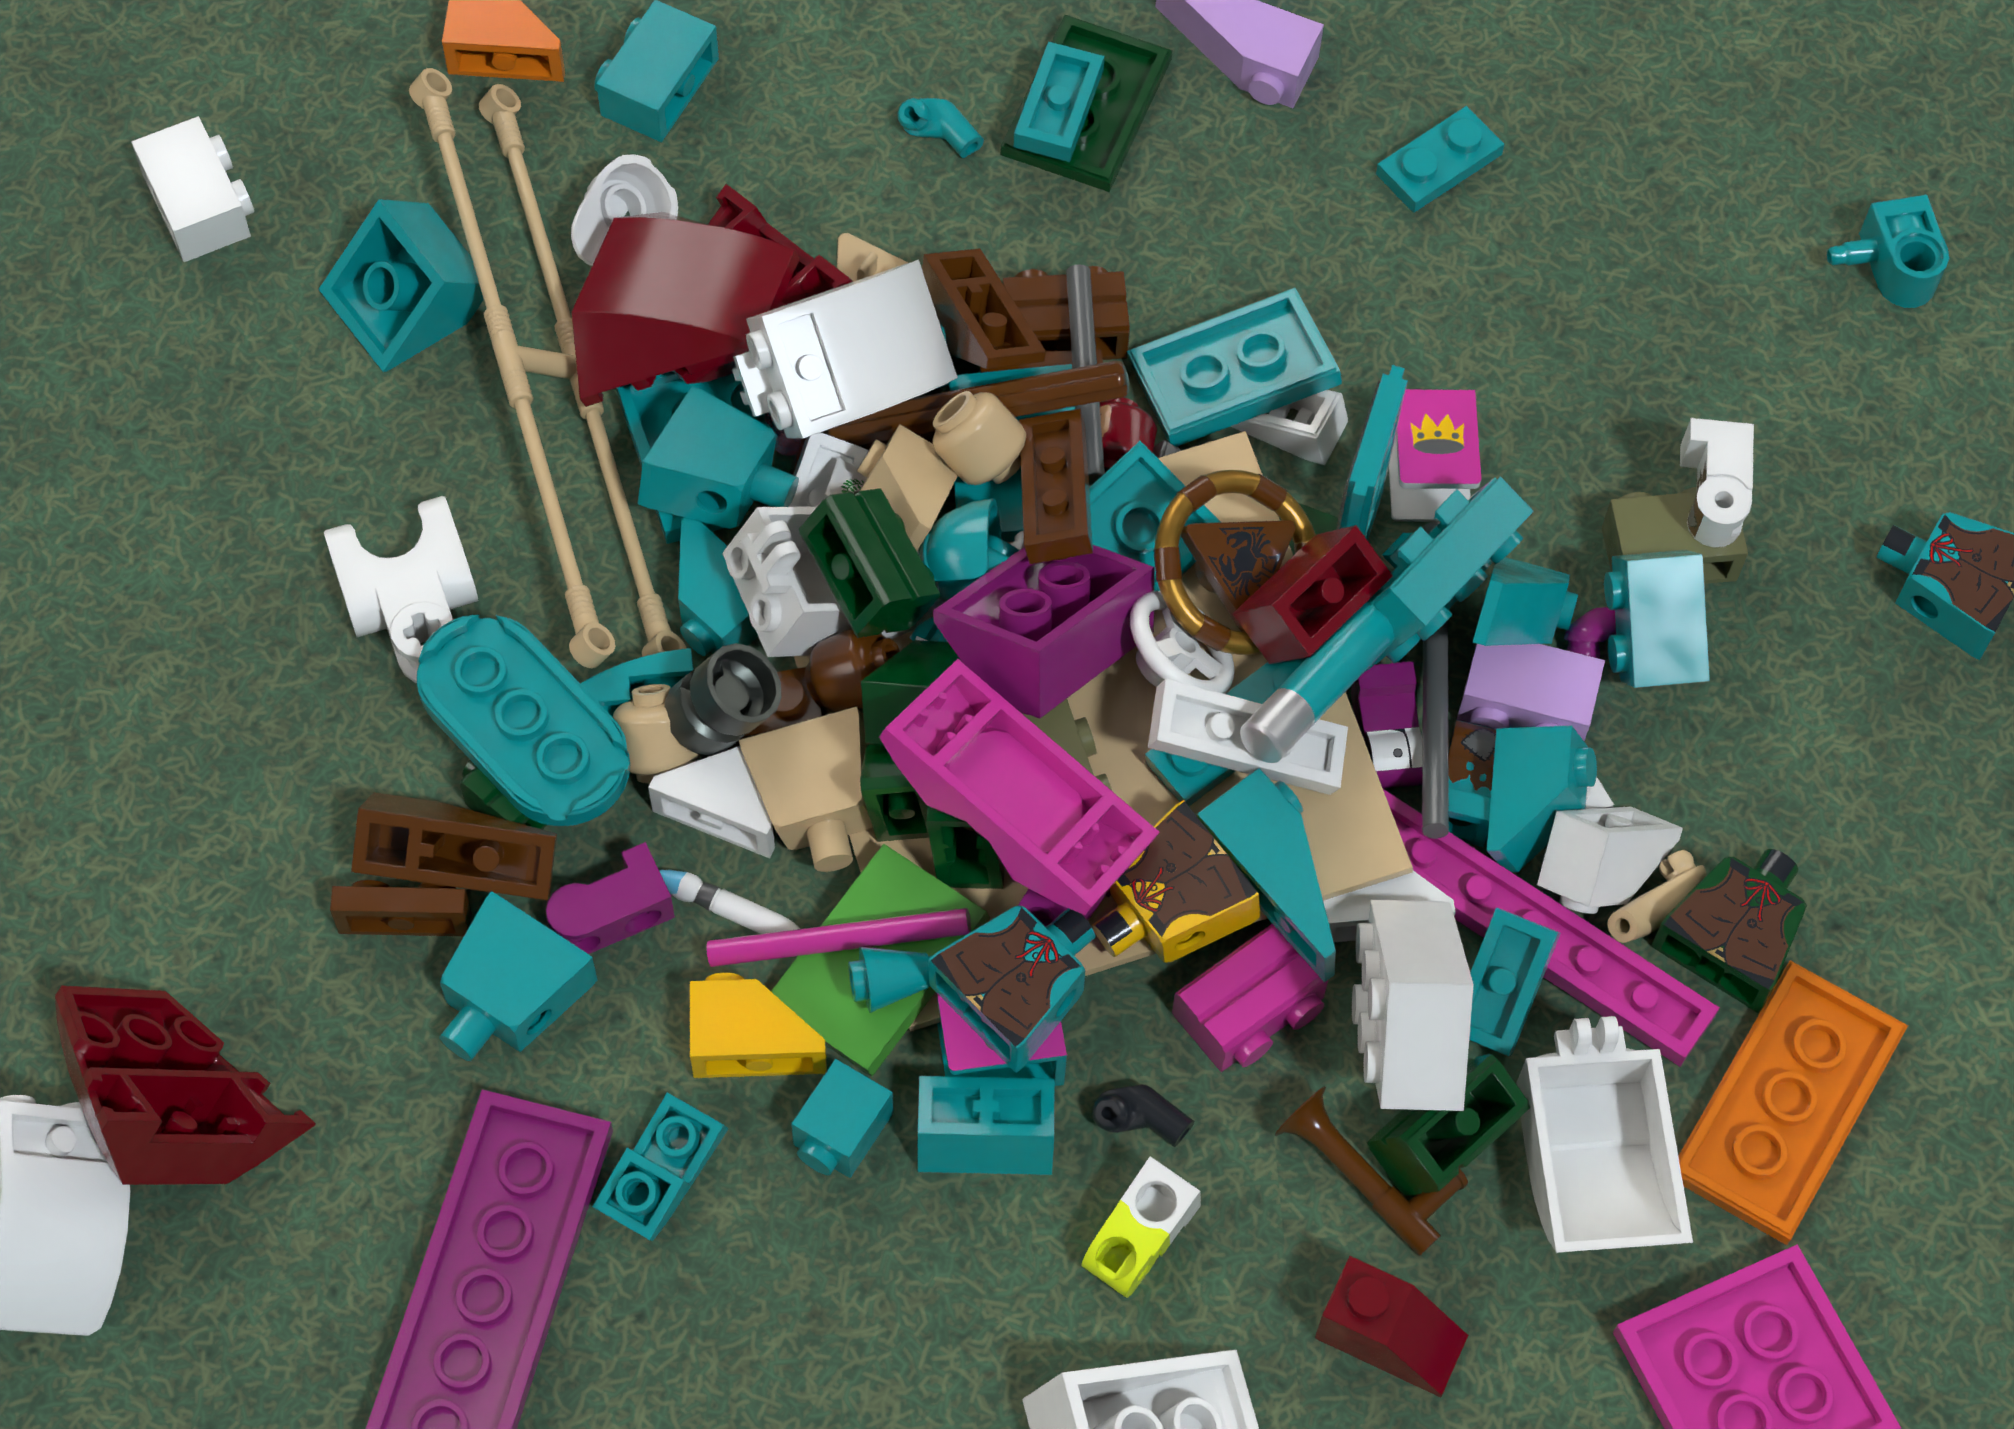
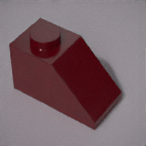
M1349 1256L1322 1314L1315 1339L1441 1398L1469 1335L1414 1285Z

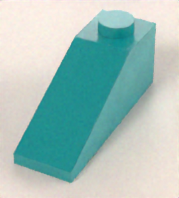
M1508 557L1494 564L1473 643L1484 646L1552 644L1556 627L1564 630L1569 629L1578 594L1567 591L1570 574Z
M1258 768L1200 811L1197 817L1259 893V905L1263 914L1325 983L1335 975L1336 950L1301 815L1303 808L1297 796L1284 782L1278 781L1273 784L1264 772Z

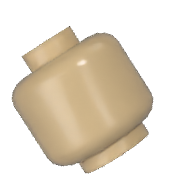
M964 391L947 402L935 416L933 426L936 428L933 437V446L937 454L966 484L980 485L991 480L995 484H1000L1008 480L1020 468V452L1026 441V432L1022 424L994 394L980 392L973 395L970 391Z
M652 684L632 690L631 701L624 702L613 713V718L619 724L626 737L627 750L630 757V772L636 774L637 781L650 784L654 776L693 763L700 756V754L694 753L681 745L671 733L670 720L664 703L670 690L669 685Z

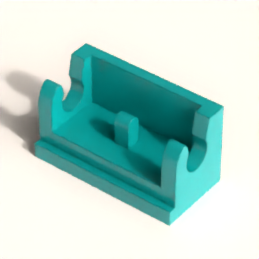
M919 1076L918 1172L1052 1175L1055 1079Z

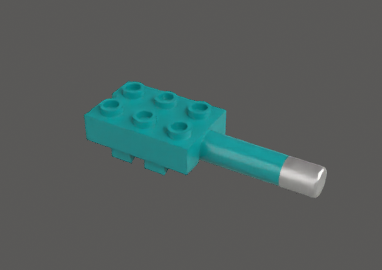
M1501 476L1498 479L1494 477L1468 500L1456 489L1435 511L1434 520L1437 518L1440 522L1429 533L1421 526L1412 536V533H1402L1382 554L1395 568L1391 572L1393 577L1310 657H1307L1242 725L1240 734L1246 749L1263 762H1279L1365 671L1369 670L1386 656L1395 664L1420 639L1425 641L1451 617L1452 613L1449 611L1451 606L1457 600L1462 602L1485 581L1488 575L1484 571L1492 564V561L1494 564L1499 563L1523 540V537L1516 529L1532 514L1533 510Z

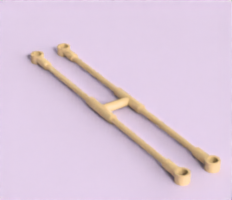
M426 68L411 84L409 93L413 101L424 109L432 139L439 143L485 302L484 318L509 405L516 409L568 589L565 592V599L576 633L569 643L570 652L573 658L582 666L596 668L614 652L616 647L615 639L606 627L599 624L590 590L582 583L530 405L533 401V395L526 372L570 379L580 416L587 420L640 597L637 601V607L639 608L648 643L642 649V657L665 651L686 649L683 640L671 632L661 597L654 592L601 417L604 412L602 402L585 407L579 397L572 317L522 155L525 146L515 116L520 110L521 101L518 95L508 86L495 84L480 100L479 110L484 118L494 125L502 154L509 159L556 316L555 331L562 353L523 347L517 344L508 310L505 306L501 305L454 145L455 129L446 101L452 92V85L449 79L440 71Z

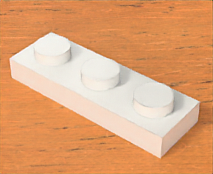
M1165 679L1156 687L1148 748L1251 774L1260 768L1270 780L1282 781L1286 784L1331 795L1341 788L1348 727L1319 719L1279 762H1263L1246 749L1240 734L1242 725L1263 704Z

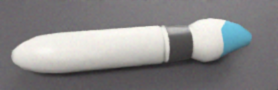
M660 870L669 893L678 900L695 902L708 911H712L759 934L800 929L794 922L783 915L725 889L721 890L718 886L706 882L703 883L698 876L692 873Z

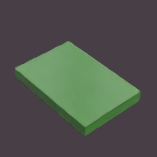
M883 843L821 926L968 908L972 932L987 923L990 917L986 910ZM965 935L869 948L919 952L933 956ZM859 948L797 956L771 992L825 1039L826 1046L871 1077H873L935 994V990L929 987L869 1013L866 1000L854 1002L849 979L848 962L859 961Z

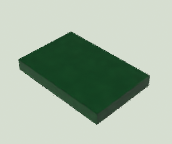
M1064 15L1052 43L1104 56V70L1071 161L1067 162L1013 147L1014 132L1033 81L1001 144L1000 155L1110 192L1172 60V50Z

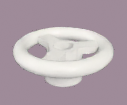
M1161 591L1146 593L1134 603L1130 612V629L1138 648L1136 662L1143 676L1151 684L1157 687L1162 681L1169 679L1222 694L1229 690L1234 679L1232 654L1216 651L1207 646L1212 655L1211 657L1201 649L1197 640L1191 637L1174 618L1163 599ZM1154 610H1162L1167 627L1154 637L1149 624V616ZM1196 668L1210 680H1200L1188 674Z

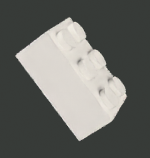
M1370 900L1369 923H1358L1356 931L1357 963H1362V984H1354L1352 992L1353 1024H1358L1359 1053H1364L1365 1083L1376 1084L1381 1109L1464 1111L1474 984L1451 903L1440 901Z

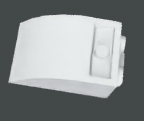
M919 259L747 318L746 320L751 332L746 335L749 351L733 357L736 367L732 369L735 380L742 382L744 391L740 392L744 405H750L753 416L770 412L779 430L784 429L786 438H805L905 402L958 378Z
M757 507L723 552L728 571L736 583L749 613L751 624L759 636L767 657L808 656L819 641L851 629L848 620L820 572L815 558L810 554L799 534L798 529L817 507ZM939 598L922 618L908 630L891 633L883 631L882 634L886 638L894 639L915 630L918 625L932 617L933 610L944 602Z
M1615 1016L1600 1017L1596 1028H1591L1589 1018L1574 1019L1569 1030L1555 1031L1556 1053L1544 1054L1536 1058H1526L1516 1083L1528 1099L1531 1107L1521 1116L1532 1192L1548 1241L1556 1253L1693 1243L1660 1049L1635 1051L1626 1048L1623 1027L1618 1026Z
M10 1095L0 1098V1330L89 1336L101 1329L111 1306L121 1272L128 1232L130 1185H122L110 1167L88 1126L80 1102L52 1106L36 1104L33 1097L26 1095Z

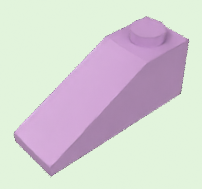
M1156 0L1155 7L1239 89L1249 92L1255 100L1263 104L1274 105L1280 103L1294 108L1319 57L1324 24L1258 0Z

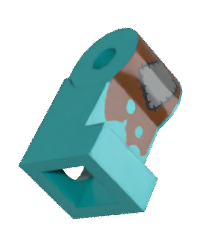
M1456 719L1448 749L1449 817L1473 824L1457 826L1449 822V832L1468 844L1484 847L1489 828L1496 729Z

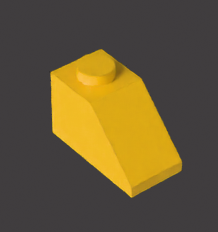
M716 973L706 977L705 981H690V1060L694 1078L825 1074L827 1072L825 1039L759 980L744 979L743 976L735 973Z

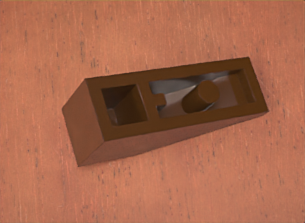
M980 248L924 254L922 271L939 322L945 329L946 344L951 355L986 369L1045 361V349Z
M373 792L358 808L351 872L548 900L551 890L557 833L438 801Z

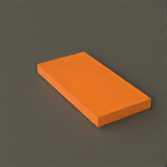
M1790 960L1678 1156L1683 1186L1781 1243L1788 1245L1908 1025Z

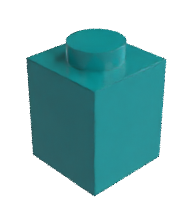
M835 1059L791 1124L793 1144L799 1148L797 1151L798 1157L810 1168L821 1174L831 1175L835 1169L851 1178L893 1115V1092Z

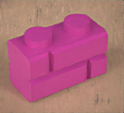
M1271 924L1177 991L1174 996L1172 1014L1219 1071L1223 1072L1236 1061L1242 1067H1247L1260 1059L1271 1048L1273 1041L1270 1037L1287 1024H1290L1294 1030L1300 1029L1321 1012L1324 1007V1003L1321 1000L1324 998L1328 980L1324 983L1278 929Z

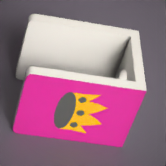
M1406 389L1389 463L1391 517L1394 521L1440 522L1437 518L1434 520L1435 511L1456 489L1468 500L1470 498V489H1476L1480 486L1481 467L1475 390Z

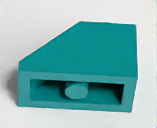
M684 517L681 520L678 592L682 623L680 632L690 647L702 656L709 652L714 654L722 646L735 643L748 646L758 637V634L751 624L749 613L736 583L728 571L727 563L723 556L727 545L702 522Z
M1573 726L1496 728L1487 852L1499 865L1510 872H1519L1548 845L1557 811L1586 809L1587 787L1595 785L1597 762L1594 750L1587 746Z

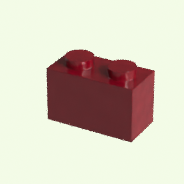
M1357 525L1315 535L1232 614L1269 664L1310 657L1393 575Z

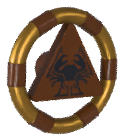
M1221 470L1201 475L1176 493V496L1172 499L1161 518L1153 550L1156 581L1170 612L1191 637L1216 651L1236 655L1259 654L1261 652L1232 613L1280 569L1291 539L1294 541L1296 554L1316 534L1306 513L1285 488L1263 475L1243 470ZM1226 493L1247 495L1274 511L1282 519V521L1194 523L1185 525L1193 512L1215 496ZM1180 536L1196 560L1195 571L1200 584L1207 591L1218 595L1240 631L1231 630L1207 615L1202 614L1191 601L1182 583L1178 547Z

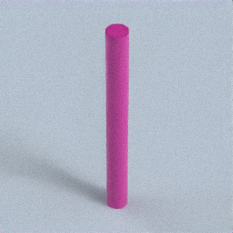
M968 908L710 940L707 942V957L709 965L715 967L858 949L859 947H874L961 936L971 932V919Z

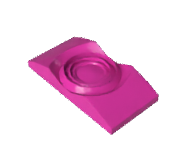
M959 659L902 711L879 736L896 766L927 806L967 822L979 835L987 839L1013 880L1045 898L1083 915L1088 913L1160 833Z

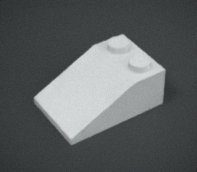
M1237 1350L1063 1372L1022 1399L1030 1429H1259Z

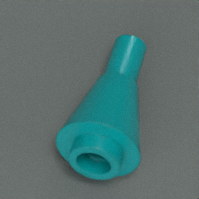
M859 947V961L848 962L849 979L854 1002L866 1000L868 1011L872 1013L931 987L929 985V958L932 956L919 952Z

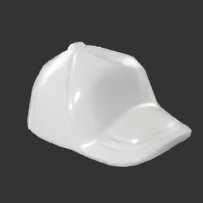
M634 154L619 156L610 162L588 186L584 200L574 217L571 227L573 248L578 257L586 264L593 265L613 219L624 217L627 211H629L630 216L658 212L678 216V201L675 189L669 185L663 174L651 164L650 159Z

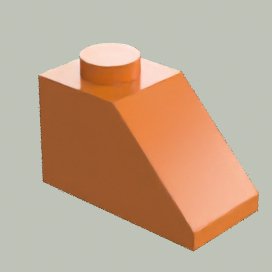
M449 0L442 38L448 74L564 82L565 68L560 39L521 0Z

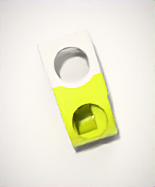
M1150 1156L1096 1235L1083 1258L1081 1266L1128 1298L1150 1271L1159 1255L1163 1256L1183 1226L1186 1227L1200 1208V1190Z

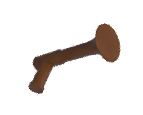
M1326 1086L1322 1087L1280 1126L1275 1136L1289 1133L1298 1135L1311 1142L1373 1204L1372 1208L1418 1256H1421L1441 1236L1427 1219L1458 1190H1462L1468 1185L1465 1174L1459 1168V1174L1439 1192H1422L1421 1194H1416L1408 1201L1394 1186L1391 1187L1332 1124L1324 1108L1323 1094Z

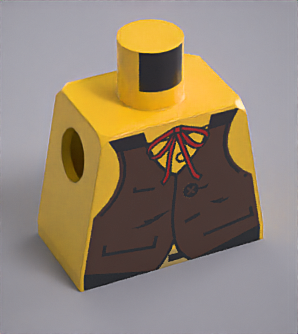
M1182 800L1153 826L1160 833L1110 887V893L1118 907L1092 924V928L1102 945L1113 957L1118 956L1144 938L1164 963L1172 962L1260 918L1259 893L1186 802Z

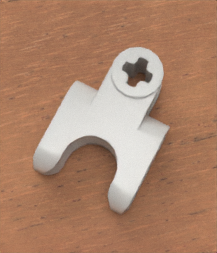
M444 496L418 504V512L423 527L420 539L413 549L399 557L379 558L370 554L361 547L356 537L355 529L349 524L324 531L356 637L387 629L399 667L404 675L417 683L416 675L420 665L418 660L424 646H421L420 643L427 641L435 631L453 620L450 609L479 601L470 568Z

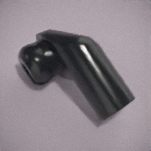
M1134 1085L1105 1091L1097 1098L1092 1107L1094 1122L1105 1131L1119 1133L1150 1128L1173 1147L1180 1143L1195 1122L1147 1085Z

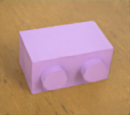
M1476 643L1457 720L1494 729L1573 726L1585 741L1592 719L1605 660L1543 644L1484 646Z

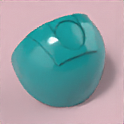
M990 498L965 504L946 513L932 526L920 545L919 556L924 565L933 573L935 582L977 579L987 573L989 566L988 535L1003 540L996 500Z

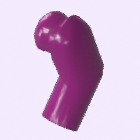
M1608 607L1593 608L1571 623L1564 635V640H1568L1566 651L1599 659V642L1609 639L1610 635H1616L1615 610H1609Z

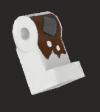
M1690 419L1680 446V467L1697 468V494L1688 514L1687 525L1694 539L1703 545L1725 547L1733 543L1740 535L1743 521L1750 512L1753 489L1754 424Z

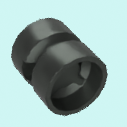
M737 643L722 646L670 688L664 703L670 720L671 733L681 745L694 753L711 756L724 752L746 733L751 732L777 711L782 698L781 681L772 663L764 654L753 647Z

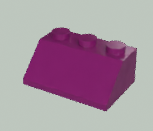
M1093 545V553L1029 564L1025 547H1023L1007 560L934 609L933 619L962 663L1019 712L1040 719L1136 647L1130 629V612L1134 603L1141 596L1154 591L1155 567ZM1154 611L1149 616L1152 634L1154 633Z

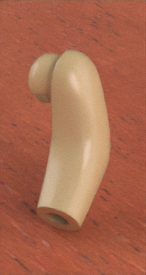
M1680 850L1669 855L1668 859L1662 860L1659 865V871L1666 878L1667 882L1646 892L1612 913L1608 919V929L1615 940L1626 943L1657 931L1666 916L1707 876L1703 865L1696 867L1690 852Z

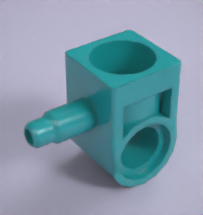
M1927 195L1872 203L1859 232L1861 240L1844 242L1842 245L1833 246L1827 250V260L1832 266L1840 264L1849 266L1869 262L1883 297L1892 304L1903 308H1916L1926 304L1933 298L1949 261L1948 247L1941 234Z

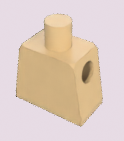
M853 707L739 740L741 751L770 820L787 849L798 850L810 846L814 868L817 871L831 872L850 865L853 857L848 835L873 827L860 786L866 745H870V743L865 742L864 718L859 709Z

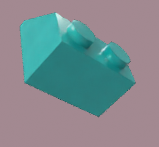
M378 199L319 288L322 295L383 372L391 370L468 324L484 301L471 255L429 203Z

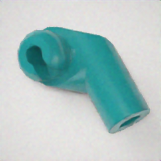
M910 98L904 101L898 109V121L907 133L916 137L946 139L961 158H965L977 151L984 143L983 137L956 106L948 100Z

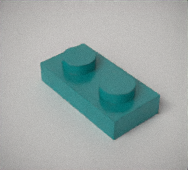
M1048 41L1014 132L1013 147L1070 162L1104 70V56Z
M1465 106L1379 162L1376 175L1415 213L1501 156L1505 144Z
M1495 909L1470 972L1474 985L1469 1040L1504 1055L1512 1056L1560 937V932L1504 909Z

